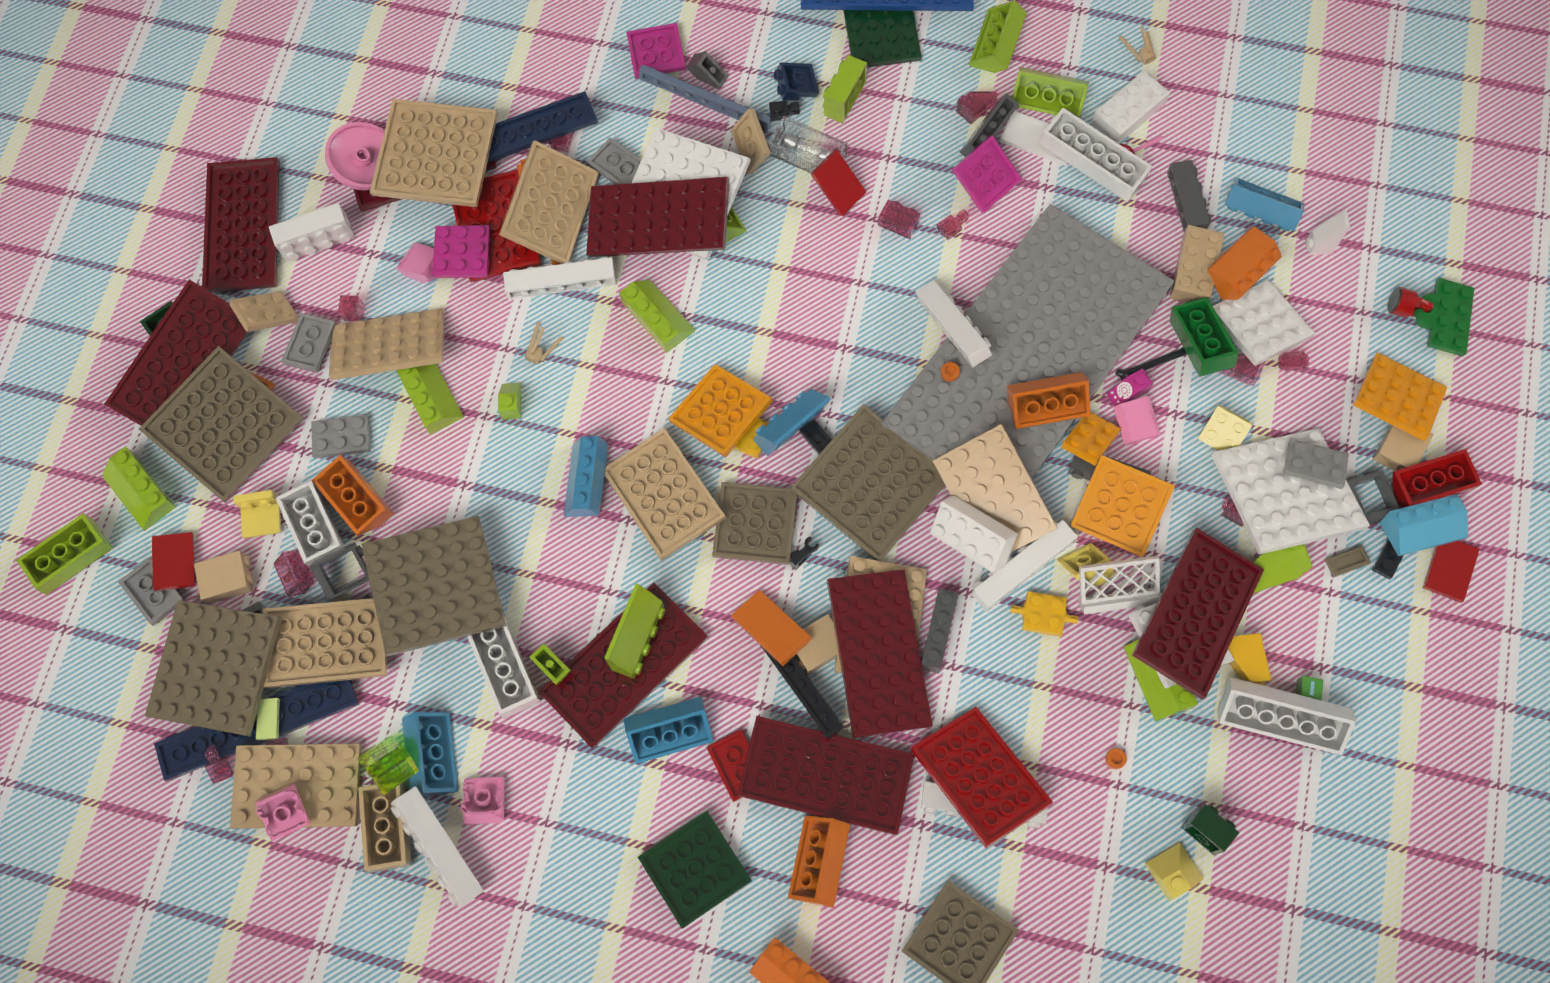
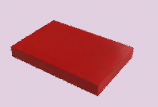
M833 150L810 173L840 216H843L866 193V190L838 150Z
M193 532L152 536L154 591L196 587Z
M1461 541L1436 546L1423 589L1460 603L1464 602L1480 549Z
M743 729L706 747L733 803L742 798L738 797L737 793L750 744Z

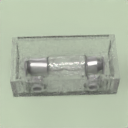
M786 116L782 117L767 143L771 153L770 156L809 173L833 150H838L845 159L848 144Z

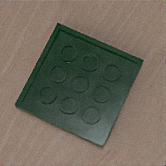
M843 10L850 56L867 62V68L921 61L922 56L913 11Z
M705 811L638 856L639 861L682 929L752 882L708 811Z

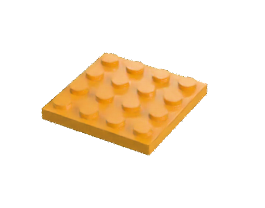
M1377 352L1353 406L1425 442L1429 437L1448 387Z
M714 364L668 420L726 458L773 400L770 396Z
M1101 455L1070 526L1144 557L1175 485Z

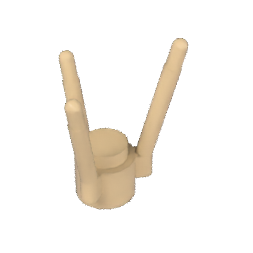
M1143 26L1140 29L1146 46L1139 50V54L1122 35L1119 36V39L1133 53L1138 62L1142 61L1143 64H1149L1156 59L1149 32H1145Z
M540 322L536 323L528 350L525 353V358L534 364H538L539 361L544 362L545 358L563 340V337H560L542 354L543 350L538 347L545 328L541 327L538 333Z

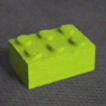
M850 55L846 57L845 61H841L838 73L833 75L830 87L826 88L823 93L824 102L822 107L824 108V116L842 124L866 84L867 62Z

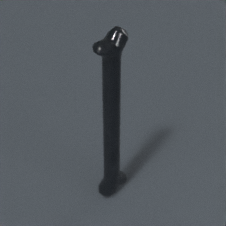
M1182 348L1127 370L1117 369L1115 374L1122 381L1127 376L1141 369L1144 371L1185 356L1187 353Z

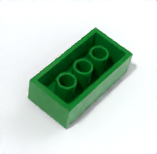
M1208 297L1172 307L1170 323L1199 377L1236 366L1238 351Z

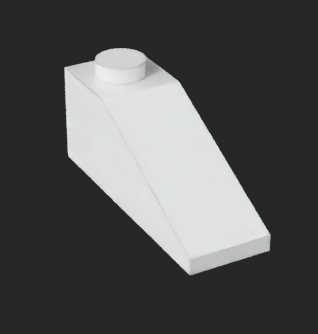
M1347 211L1339 213L1312 230L1305 242L1310 255L1333 253L1350 229Z

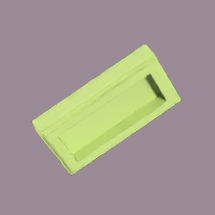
M279 698L260 699L257 711L256 740L279 738Z

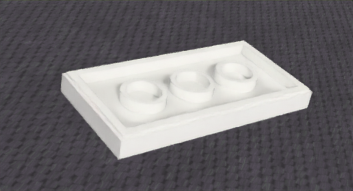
M1014 111L1008 120L1000 142L1064 166L1067 165L1066 161L1039 144L1044 130L1050 123Z

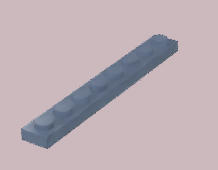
M642 65L639 69L640 80L736 120H739L750 108L739 105L731 99L722 98L716 93L705 91L699 86L688 84L685 80L676 79L668 73L659 72L653 67ZM756 112L762 130L768 132L771 117H768L765 113Z

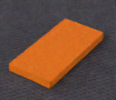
M758 590L731 615L732 619L782 666L812 640L810 635L761 590Z

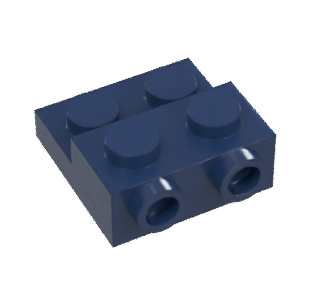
M780 62L777 69L774 70V80H778L777 94L781 95L782 100L798 101L800 97L818 96L819 91L812 64Z

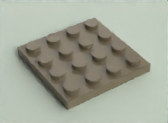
M722 482L719 508L726 516V519L716 525L712 557L790 565L797 495L789 488Z
M947 880L901 952L944 983H986L1019 930Z

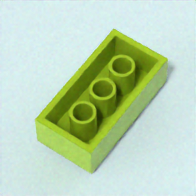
M82 513L16 561L34 588L48 595L113 547L96 522Z

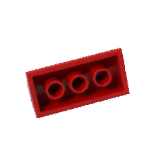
M1466 449L1393 472V494L1400 509L1456 494L1460 495L1482 485Z

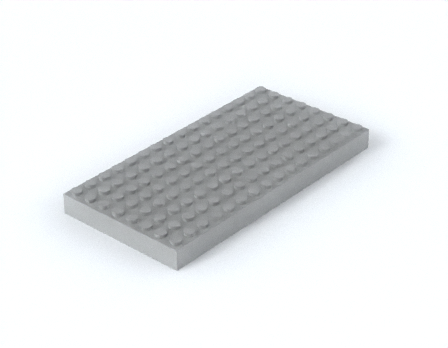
M1049 204L964 315V317L967 315L971 319L973 327H978L982 334L981 337L988 339L991 344L989 349L992 356L972 368L947 337L881 425L887 430H891L933 461L1002 424L1033 480L1077 418L1015 429L1008 404L1007 385L1082 372L1089 380L1091 400L1169 293L1175 280L1062 210ZM947 362H954L960 368L959 377L953 382L945 381L940 374L942 366Z

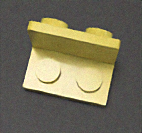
M1218 404L1198 439L1218 451L1240 446L1253 423Z
M272 490L233 496L234 504L241 509V529L244 539L281 533L280 507L276 500L278 495Z

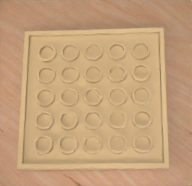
M392 99L370 188L371 196L477 207L498 116L497 110Z

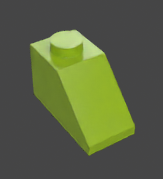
M521 383L501 385L498 393V412L502 420L521 419Z
M544 643L529 657L556 685L571 672Z

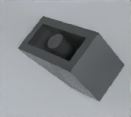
M706 51L694 54L686 66L698 80L717 89L722 87L729 76Z

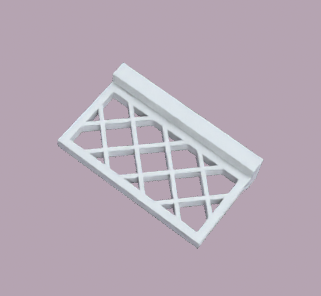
M1158 556L1079 566V606L1084 614L1156 604L1161 596L1160 560ZM1154 562V568L1149 573L1142 569L1147 563ZM1133 565L1136 569L1129 576L1123 572L1127 566ZM1107 569H1115L1116 572L1110 578L1103 575ZM1087 571L1097 573L1090 581L1085 578V572ZM1141 571L1146 576L1140 583H1137L1133 578ZM1121 574L1126 579L1118 586L1113 581ZM1102 577L1106 582L1099 589L1094 583ZM1149 579L1153 580L1154 588L1145 589L1143 587ZM1130 581L1136 585L1132 591L1126 592L1124 590ZM1110 584L1117 588L1112 594L1104 593ZM1090 587L1097 591L1092 597H1086L1085 593Z

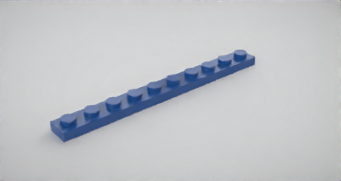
M801 0V10L973 11L974 0Z

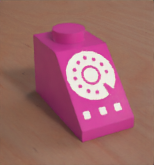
M1141 369L1123 379L1107 392V396L1113 405L1117 406L1120 403L1135 400L1148 393L1153 383L1146 372Z

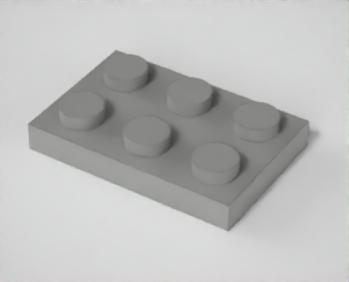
M609 137L587 161V164L615 185L630 184L642 159Z
M301 313L281 362L284 365L318 373L332 339L333 328L337 323L332 320Z
M367 414L311 421L312 456L314 459L371 452L370 421Z
M1290 439L1283 474L1343 489L1349 454Z
M151 557L118 581L152 626L176 608L177 600L185 601L177 589L154 591Z

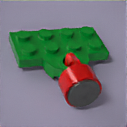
M1439 278L1435 281L1434 294L1430 293L1422 298H1419L1414 290L1403 287L1394 289L1388 300V312L1404 318L1409 316L1415 317L1417 325L1429 330L1427 347L1462 357L1467 354L1475 288Z

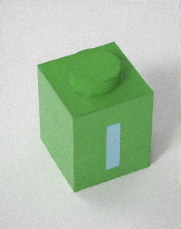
M1307 676L1297 679L1295 694L1322 701L1323 679Z

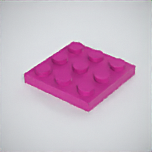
M677 23L626 32L635 79L640 78L639 69L642 65L653 67L662 73L686 70Z
M993 135L986 138L951 169L981 213H985L1022 180Z
M490 225L435 226L433 278L488 277Z

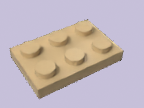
M749 108L734 125L731 132L739 154L749 157L751 160L746 174H753L771 153L755 109Z
M282 291L231 299L229 304L246 332L297 323L299 318Z

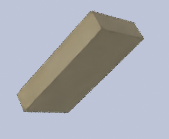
M1362 545L1325 559L1333 578L1371 563Z

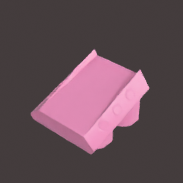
M417 242L413 243L395 269L404 276L422 283L434 281L435 278L432 276L434 248Z
M1149 396L1120 403L1114 407V421L1121 428L1120 436L1125 446L1161 435Z
M505 777L464 779V801L461 803L463 823L471 826L472 824H500L504 821Z
M295 783L262 796L255 801L257 805L256 812L262 818L265 831L271 841L310 824Z

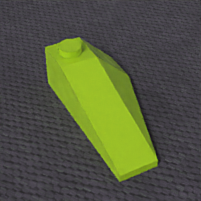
M1302 544L1264 553L1253 563L1264 569L1254 593L1296 580L1313 566L1305 545Z

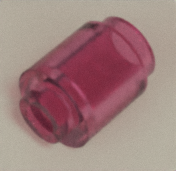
M1304 351L1286 352L1283 355H1279L1278 358L1280 370L1285 371L1304 370L1309 364V357Z

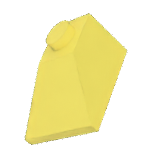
M1092 543L1057 559L1058 563L1078 580H1080L1079 566L1111 562L1110 558ZM1109 568L1103 575L1110 578L1114 571L1113 568ZM1087 571L1085 572V578L1090 581L1097 573ZM1100 577L1094 585L1100 586L1105 584L1106 580Z
M1180 842L1145 863L1168 901L1179 897L1204 880Z

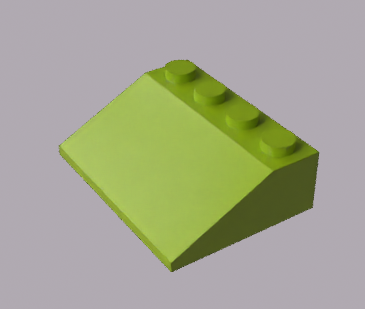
M637 583L634 586L605 655V660L612 671L633 679L642 670L643 663L641 661L643 656H647L649 653L650 639L656 636L658 630L657 622L659 619L662 620L666 610L659 598Z

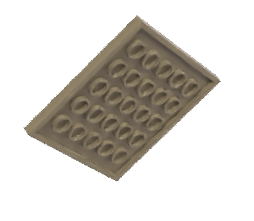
M218 346L150 416L139 430L226 503L304 418Z
M863 404L790 487V490L874 560L882 561L941 491L945 483L931 459L891 430L881 425L883 419Z
M479 516L361 544L386 657L506 626Z
M177 600L145 717L251 737L282 618Z

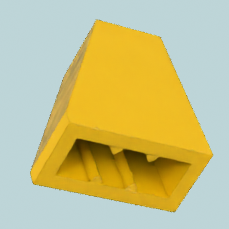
M1261 633L1234 636L1228 648L1234 661L1229 664L1241 680L1265 686V684L1271 681Z

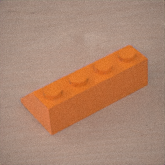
M1251 226L1207 270L1221 300H1239L1282 255L1275 240L1255 226Z
M1082 372L1007 385L1008 404L1015 429L1091 416L1089 380Z
M339 455L312 479V482L357 536L380 527L395 514L354 464L342 455Z
M804 816L788 899L834 908L850 824L833 818Z
M775 937L749 972L761 983H830Z

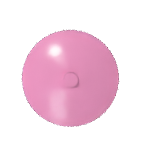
M365 122L348 123L336 129L330 135L325 148V160L331 174L340 183L350 188L370 190L385 130Z

